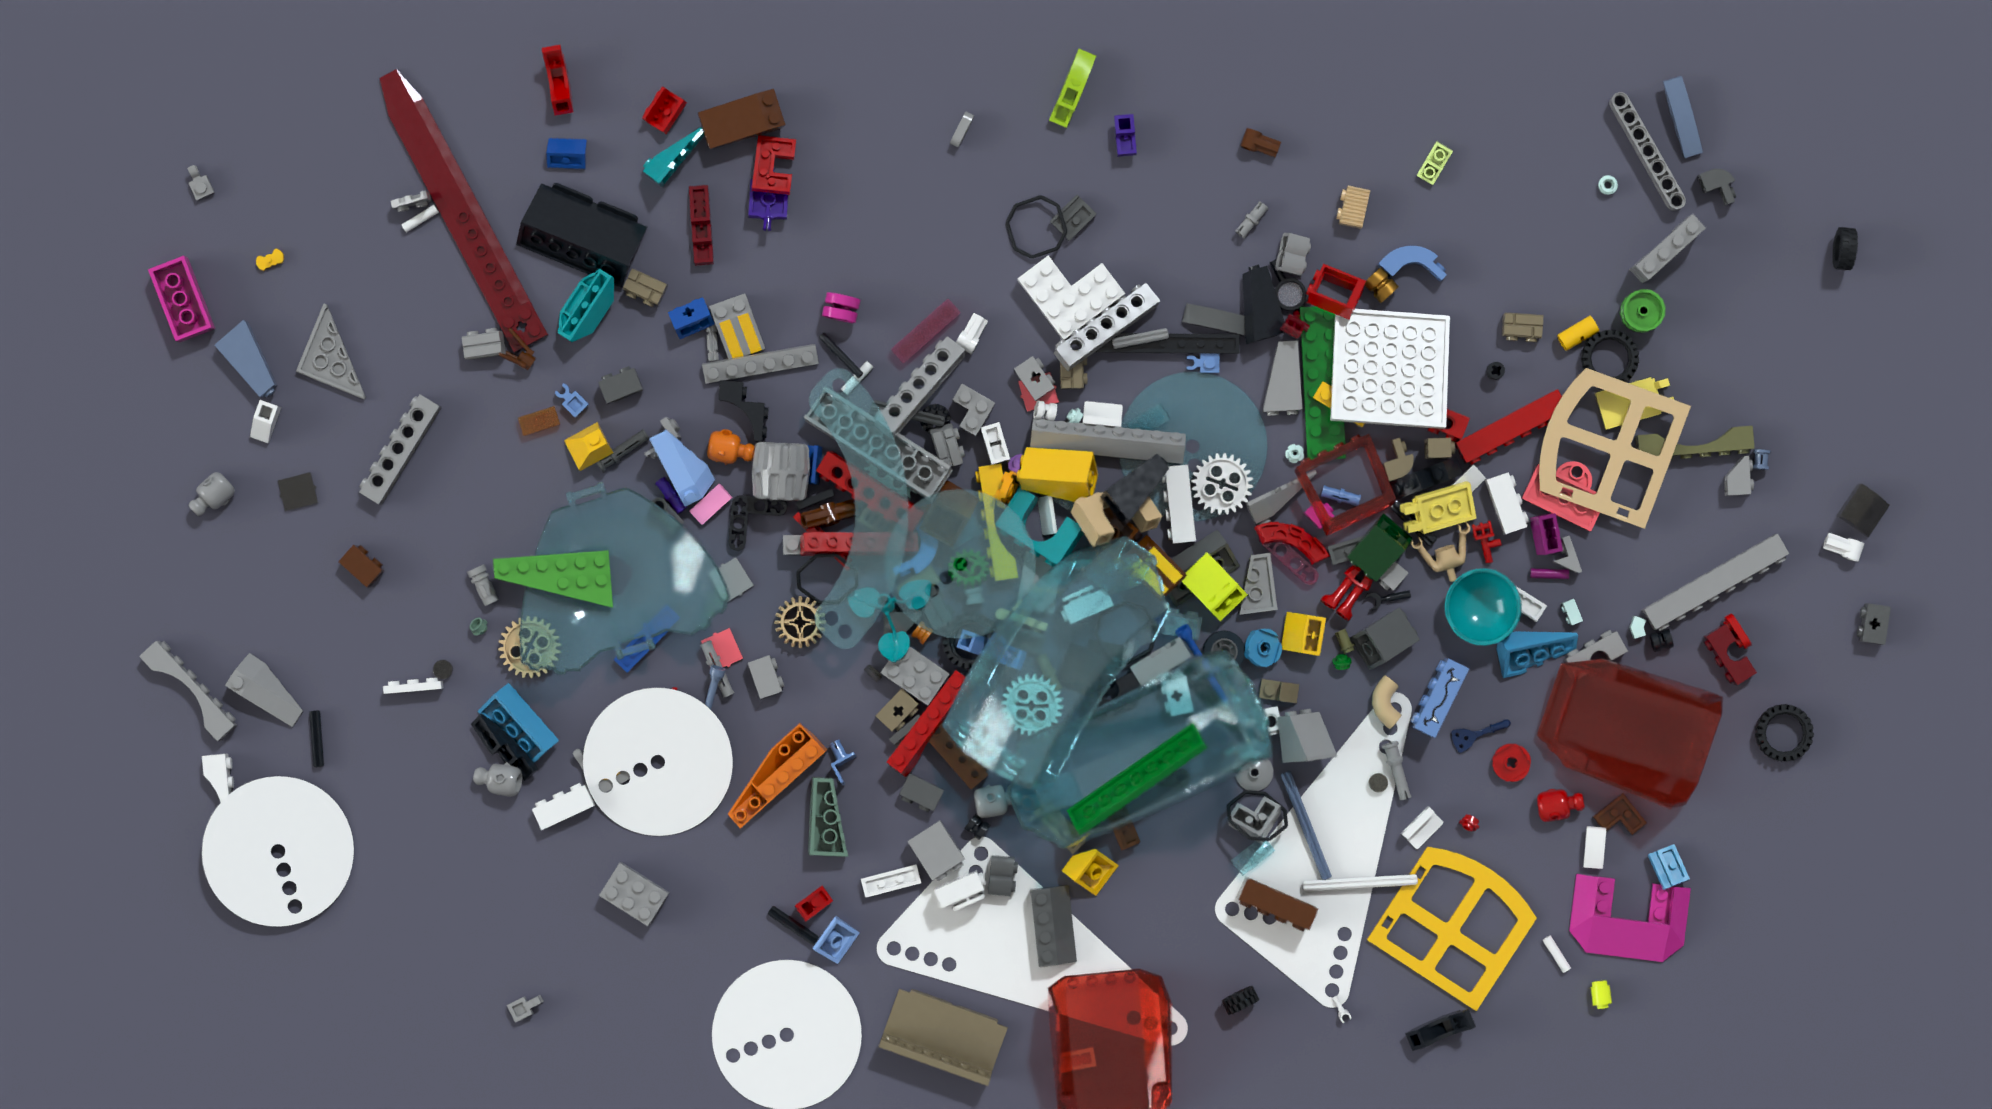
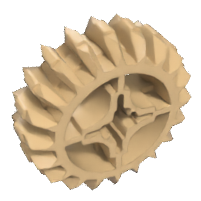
M799 596V602L797 603L795 598L792 597L791 605L788 601L784 602L787 606L786 609L782 606L779 607L783 613H776L775 616L781 617L780 621H774V623L780 624L781 627L775 630L776 632L783 631L779 638L786 636L785 644L792 640L791 647H794L796 642H799V648H802V642H805L806 646L809 647V640L814 644L817 643L814 637L821 638L822 635L818 631H825V628L820 627V624H826V620H820V617H824L825 613H818L822 609L821 606L816 609L814 608L817 603L816 601H813L811 605L808 604L810 601L808 597L805 603L802 602V596ZM803 606L809 608L814 613L816 619H807L804 616ZM797 607V616L794 619H785L787 613L792 608ZM800 612L802 620L810 621V623L803 625L801 633L798 624L790 623L796 619L798 620ZM785 625L795 626L798 638L791 636L786 630ZM816 625L813 633L803 638L805 627Z

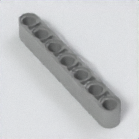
M1615 93L1609 100L1610 108L1668 209L1671 211L1681 209L1686 203L1685 196L1641 118L1625 93ZM1615 97L1623 99V106L1615 104ZM1625 114L1632 115V123H1627L1624 120ZM1635 130L1641 131V140L1635 139L1633 135ZM1644 147H1649L1652 150L1651 156L1643 154ZM1657 163L1661 166L1660 173L1653 171V164ZM1663 180L1670 182L1671 188L1669 190L1662 187ZM1672 197H1678L1680 199V205L1678 207L1672 204Z

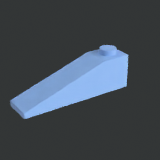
M668 430L649 438L684 506L686 507L702 499L715 481L708 465L703 460L701 461L695 453L688 450Z

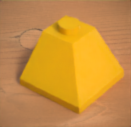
M598 422L564 440L579 471L613 454Z
M1097 849L1073 855L1062 869V872L1097 896L1119 865Z

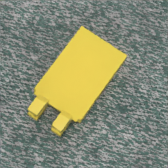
M1650 377L1629 383L1659 394L1658 389L1670 386L1668 378L1655 382V379ZM1606 390L1595 393L1605 430L1621 426L1628 411L1630 400ZM1646 406L1640 420L1660 415L1663 411Z
M1468 481L1414 496L1415 498L1412 499V502L1400 505V511L1404 515L1415 513L1416 520L1403 523L1404 530L1408 533L1421 531V533L1426 534L1477 519L1471 484Z

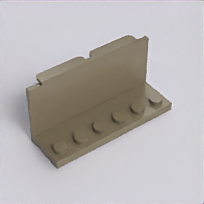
M899 988L879 1047L988 1086L1008 1027L997 1024L998 1020L962 1006L953 1005L951 1002L915 989H911L908 992Z

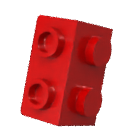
M662 86L656 93L650 106L645 110L642 119L667 135L687 102Z

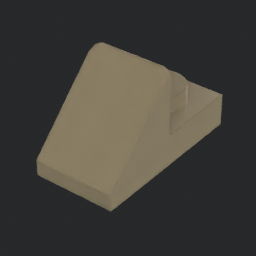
M1261 679L1259 698L1297 703L1299 684Z

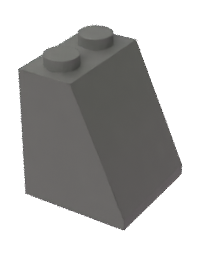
M1400 607L1350 637L1369 670L1389 661L1420 639L1417 636V631L1411 626L1407 620V615Z

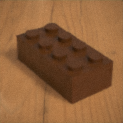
M1246 876L1237 895L1241 905L1250 909L1252 906L1257 907L1259 913L1266 916L1273 914L1275 915V920L1284 924L1289 921L1293 923L1292 926L1303 932L1305 929L1310 930L1319 910L1311 904Z

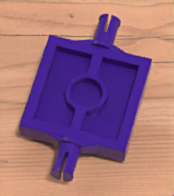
M751 179L748 216L749 218L764 220L763 230L766 231L768 229V231H771V220H787L788 195L752 191L753 179Z

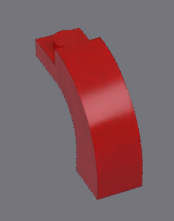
M561 44L543 47L542 55L548 75L554 115L573 113L570 82Z

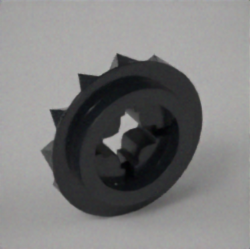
M932 404L923 410V412L936 414V411H938V415L945 417L944 425L951 422L949 411L942 405ZM921 422V426L928 433H930V429L934 428L932 424Z

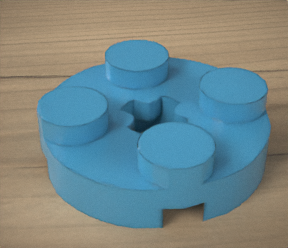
M1267 628L1251 631L1245 643L1244 655L1246 659L1258 667H1268L1276 663L1282 653V644L1277 638L1279 637L1277 633ZM1263 643H1265L1264 646H1265L1267 649H1266V651H1263V652H1262V651H1261V645H1262Z

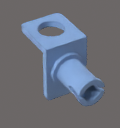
M836 740L834 742L838 749H836L833 742L829 744L836 758V761L831 766L840 783L845 785L837 767L857 756L854 752L846 754L840 740Z

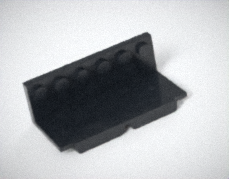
M541 183L521 221L516 245L588 275L601 269L614 277L615 286L623 288L630 262L647 230V226L637 223L638 217L603 201H600L598 204L594 203L592 197L559 183H554L552 187Z

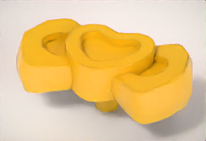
M275 248L272 254H267L265 257L257 256L256 266L260 270L265 271L272 265L282 264L284 254L281 250Z

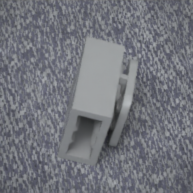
M941 820L907 841L932 880L937 879L939 881L947 876L946 871L951 868L955 871L964 865L962 863L965 860L964 856Z

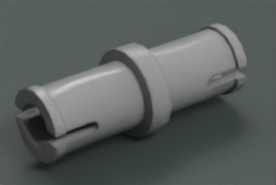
M1259 201L1250 214L1247 213L1245 215V220L1235 232L1242 236V238H1245L1254 225L1257 226L1259 224V219L1269 208Z

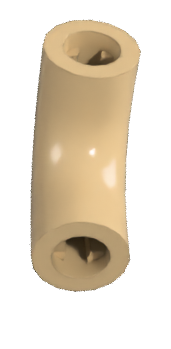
M1384 675L1373 691L1372 706L1378 719L1387 728L1391 729L1402 715L1391 704V697L1399 686Z

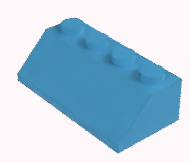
M509 683L497 691L477 711L496 723L512 737L533 763L539 760L559 741Z

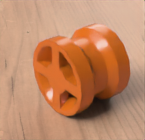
M921 621L911 636L919 639L923 645L934 629L928 628Z

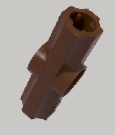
M854 499L836 504L835 502H829L817 509L801 513L800 521L805 530L822 525L826 527L832 526L841 520L858 516L859 506Z

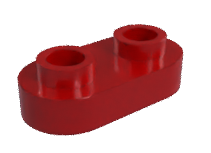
M1730 613L1725 616L1723 624H1726L1735 635L1736 645L1744 649L1752 646L1748 636L1734 615Z

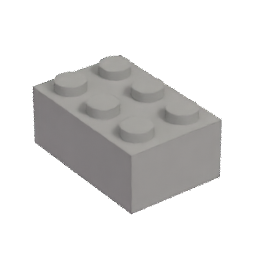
M911 646L901 660L897 662L889 660L880 672L926 705H929L950 674Z
M620 862L599 896L646 926H649L670 892L623 862Z

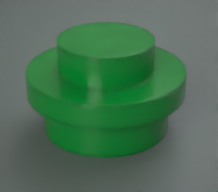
M1339 654L1332 660V663L1335 665V669L1345 670L1350 668L1352 659L1345 654Z

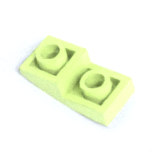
M1436 141L1417 176L1433 185L1453 150Z

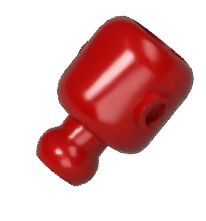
M1550 789L1537 795L1539 816L1544 822L1565 820L1570 817V810L1582 811L1585 809L1582 793L1568 796L1565 790Z

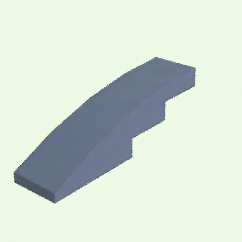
M1682 76L1663 81L1670 115L1674 122L1676 135L1679 138L1683 157L1687 158L1703 153Z

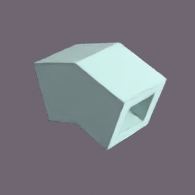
M1633 616L1629 627L1633 639L1646 635L1644 630L1645 619Z

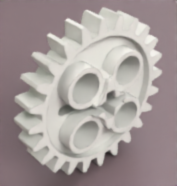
M1216 453L1215 459L1209 455V462L1202 460L1204 466H1196L1199 473L1193 472V475L1197 477L1191 480L1192 483L1196 484L1191 490L1197 491V494L1193 497H1200L1198 505L1204 502V510L1211 507L1210 513L1217 509L1218 515L1221 514L1222 510L1228 515L1230 508L1233 512H1236V505L1242 508L1241 501L1248 502L1245 495L1251 496V493L1247 491L1248 488H1253V485L1248 484V481L1253 480V478L1247 477V474L1251 471L1244 470L1247 464L1240 465V458L1234 461L1233 454L1229 459L1226 453L1223 454L1222 458ZM1212 467H1220L1222 473L1219 477H1214L1211 474ZM1231 473L1239 475L1238 483L1233 484L1230 482L1229 476ZM1206 477L1217 481L1225 479V484L1237 487L1238 491L1227 487L1220 489L1219 484L1207 481ZM1211 484L1215 487L1213 495L1205 493L1204 488L1206 485ZM1225 491H1230L1233 494V499L1230 502L1225 501L1222 497Z

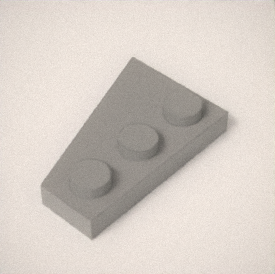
M1270 553L1251 555L1244 588L1248 595L1242 600L1239 615L1278 610Z

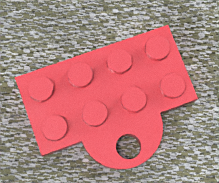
M1570 461L1557 468L1556 480L1558 482L1591 494L1597 493L1590 489L1592 486V476L1584 464ZM1537 464L1521 499L1550 513H1556V516L1589 532L1592 531L1600 512L1540 491L1539 464ZM1575 466L1580 467L1582 470V474L1578 478L1574 477L1571 473L1572 468ZM1563 487L1560 493L1572 497L1573 490Z

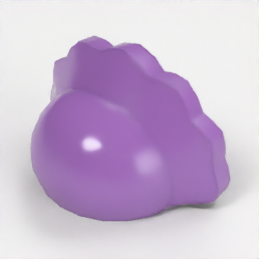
M1017 454L1008 462L1009 471L1017 473L1018 470H1021L1020 460L1022 454Z

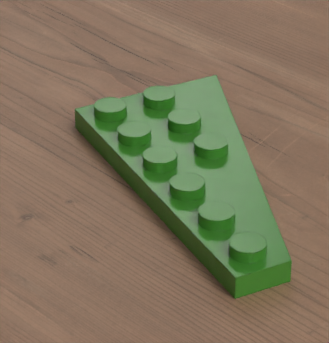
M609 550L493 559L495 579L613 608Z

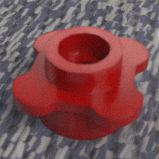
M1466 814L1459 821L1467 831H1476L1479 828V820L1471 815Z

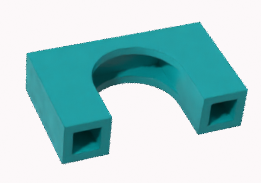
M1019 487L995 524L999 528L998 532L1005 537L1011 535L1015 538L1013 542L1022 548L1024 545L1031 548L1029 552L1039 558L1042 555L1046 558L1045 562L1053 568L1056 565L1062 568L1084 534L1083 530L1077 522L1066 517L1052 538L1046 541L1032 540L1026 531V521L1039 499Z

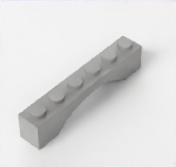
M155 641L139 657L152 671L172 675L190 688L201 706L204 727L217 741H221L237 726L234 722L236 718L229 711L226 713L221 708L223 704L216 697L213 699L208 694L210 690L203 683L200 685L196 681L197 676L190 669L187 671L184 668L182 659L177 655L173 656L170 652V646L165 641Z

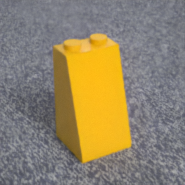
M1026 447L1024 455H1021V470L1017 471V481L1020 482L1022 490L1072 502L1081 497L1086 498L1094 494L1098 470L1093 452Z

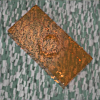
M555 406L518 417L523 436L561 425Z

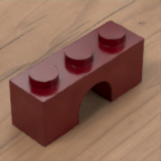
M1722 624L1703 636L1706 640L1704 641L1705 646L1716 655L1714 660L1720 668L1723 666L1726 671L1724 675L1730 684L1739 685L1757 673L1747 657L1743 656L1737 661H1733L1728 657L1727 648L1736 639L1726 624Z

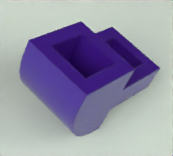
M1134 115L1114 116L1118 157L1137 155Z

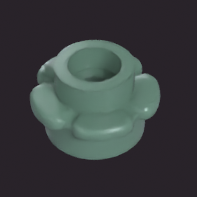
M480 617L475 618L470 623L472 633L475 636L484 634L487 631V621L485 619L482 620Z

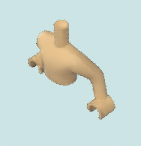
M1467 522V527L1464 530H1461L1459 524L1457 525L1460 531L1458 553L1454 545L1438 548L1435 550L1436 561L1426 551L1419 536L1418 544H1413L1412 540L1410 542L1411 546L1419 551L1431 569L1435 572L1447 571L1450 582L1457 579L1454 568L1465 563L1466 534L1470 531V525Z

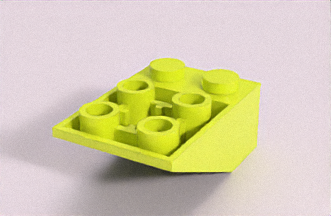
M1208 552L1186 572L1187 576L1182 580L1187 588L1219 621L1226 617L1248 595Z

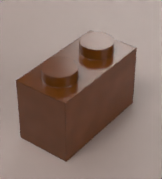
M353 545L338 562L364 586L369 588L385 571L381 568L383 564L375 557L371 559L367 555L369 551L362 545Z

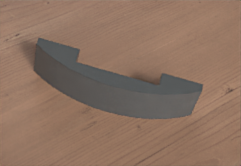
M1186 303L1183 323L1245 336L1244 315Z

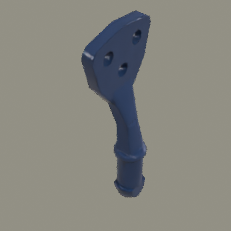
M1504 719L1501 722L1490 724V726L1476 731L1465 728L1453 729L1451 732L1453 743L1458 752L1462 753L1470 748L1478 737L1508 728L1511 722L1508 719Z

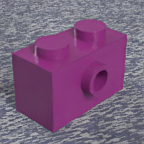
M1556 513L1529 517L1536 554L1547 555L1563 551Z

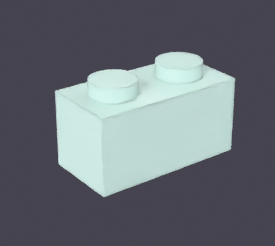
M1574 599L1562 603L1561 609L1563 613H1566L1567 617L1565 619L1568 624L1574 625L1583 621Z

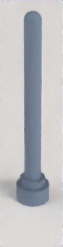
M711 665L709 671L711 682L705 705L710 710L718 682L724 677L726 671L725 668Z

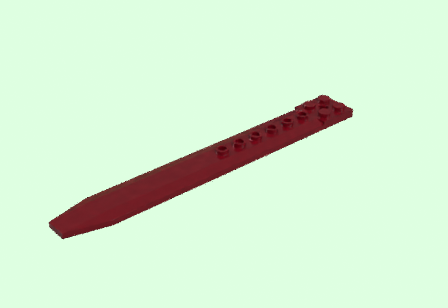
M397 69L380 77L388 115L513 352L515 353L523 349V347L509 332V328H512L527 346L547 336L548 333L424 99ZM519 322L527 323L526 331L517 330Z

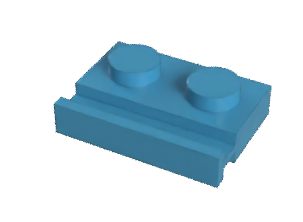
M1675 844L1648 854L1663 890L1690 880Z

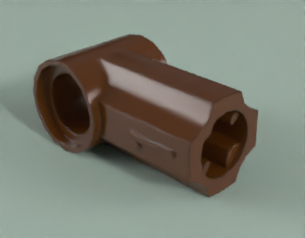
M1246 128L1240 147L1253 152L1258 151L1275 158L1281 142L1264 136L1259 131Z

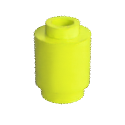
M1607 980L1592 982V987L1590 988L1593 1006H1597V1009L1609 1008L1608 1004L1612 1003L1610 985L1607 984Z

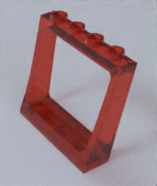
M1358 434L1352 437L1350 442L1345 445L1343 442H1340L1333 447L1334 450L1330 452L1323 450L1317 454V458L1312 460L1310 457L1305 458L1300 462L1301 465L1297 466L1294 470L1326 536L1391 507L1396 500L1370 434L1362 437ZM1364 447L1378 480L1382 495L1335 517H1330L1306 472L1357 448Z

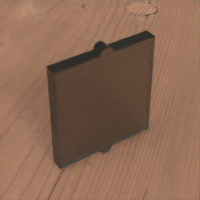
M311 472L278 480L281 492L280 497L283 500L285 511L318 503L315 491L316 486H314Z

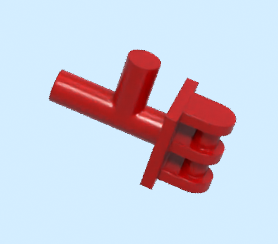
M1487 521L1485 524L1481 522L1477 526L1471 525L1473 538L1481 540L1485 563L1493 562L1490 548L1502 545L1500 538L1488 541V537L1494 536L1491 521Z

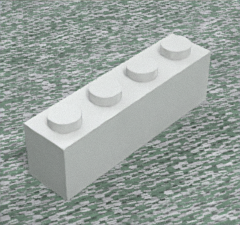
M1188 465L1169 466V470L1162 478V483H1166L1167 490L1163 491L1164 502H1168L1169 509L1165 510L1166 521H1170L1171 526L1170 529H1167L1168 540H1172V544L1195 542L1196 536Z

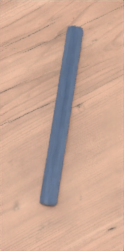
M1290 771L1281 774L1282 780L1322 880L1332 877L1293 776Z

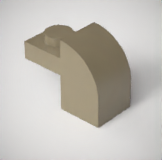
M1400 438L1391 440L1396 459L1382 463L1388 482L1408 474L1414 463L1413 454L1405 456L1407 447Z

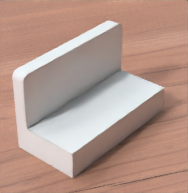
M1086 401L1084 403L1083 423L1121 427L1123 406Z
M1427 806L1401 834L1416 849H1419L1443 824V821Z

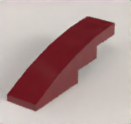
M708 185L689 186L695 266L713 265Z

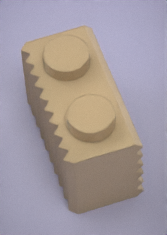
M1349 185L1346 190L1342 189L1340 200L1343 201V206L1338 208L1336 219H1339V225L1362 229L1370 190Z

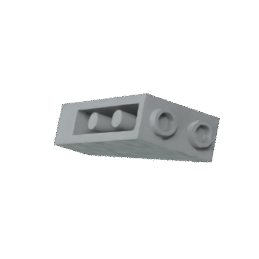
M1298 340L1277 343L1263 405V413H1267L1268 416H1277L1279 412L1286 411L1287 415L1298 414V410H1302Z

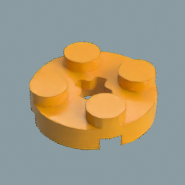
M1014 471L1004 472L1001 479L1003 483L1001 489H998L995 493L994 500L997 501V506L1005 509L1007 507L1005 504L1011 501L1017 491L1018 484L1015 483L1017 473Z

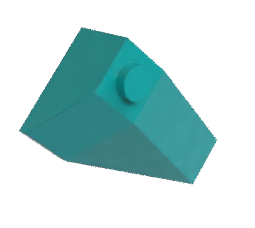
M702 126L654 156L653 159L649 158L643 165L645 168L643 172L663 187L704 137Z

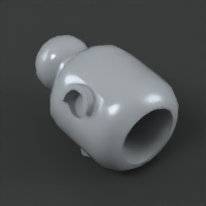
M214 472L196 488L199 497L190 501L188 506L197 516H202L207 507L218 509L226 505L234 495L235 489L221 473Z
M507 762L504 765L496 763L490 767L489 771L483 767L476 768L473 781L477 785L486 784L487 789L492 794L512 797L516 796L521 789L522 772L518 767L511 766Z
M988 784L986 787L979 788L974 792L976 812L980 818L1001 816L1007 812V806H1019L1022 804L1020 790L1017 788L1005 792L1002 785L990 786Z

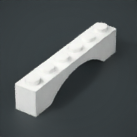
M228 753L202 756L203 774L210 781L218 794L220 802H222L232 793L231 788H234L233 776H230L232 758L228 757Z

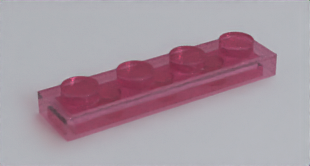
M947 299L891 350L904 364L961 312Z

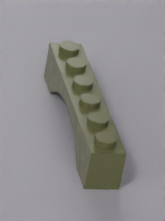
M1753 426L1732 427L1716 440L1703 445L1685 446L1677 444L1671 460H1673V456L1680 455L1681 459L1692 458V454H1699L1700 457H1710L1713 452H1719V456L1730 455V451L1737 450L1738 454L1750 453L1749 449H1755ZM1658 434L1635 436L1636 449L1658 456L1666 439Z

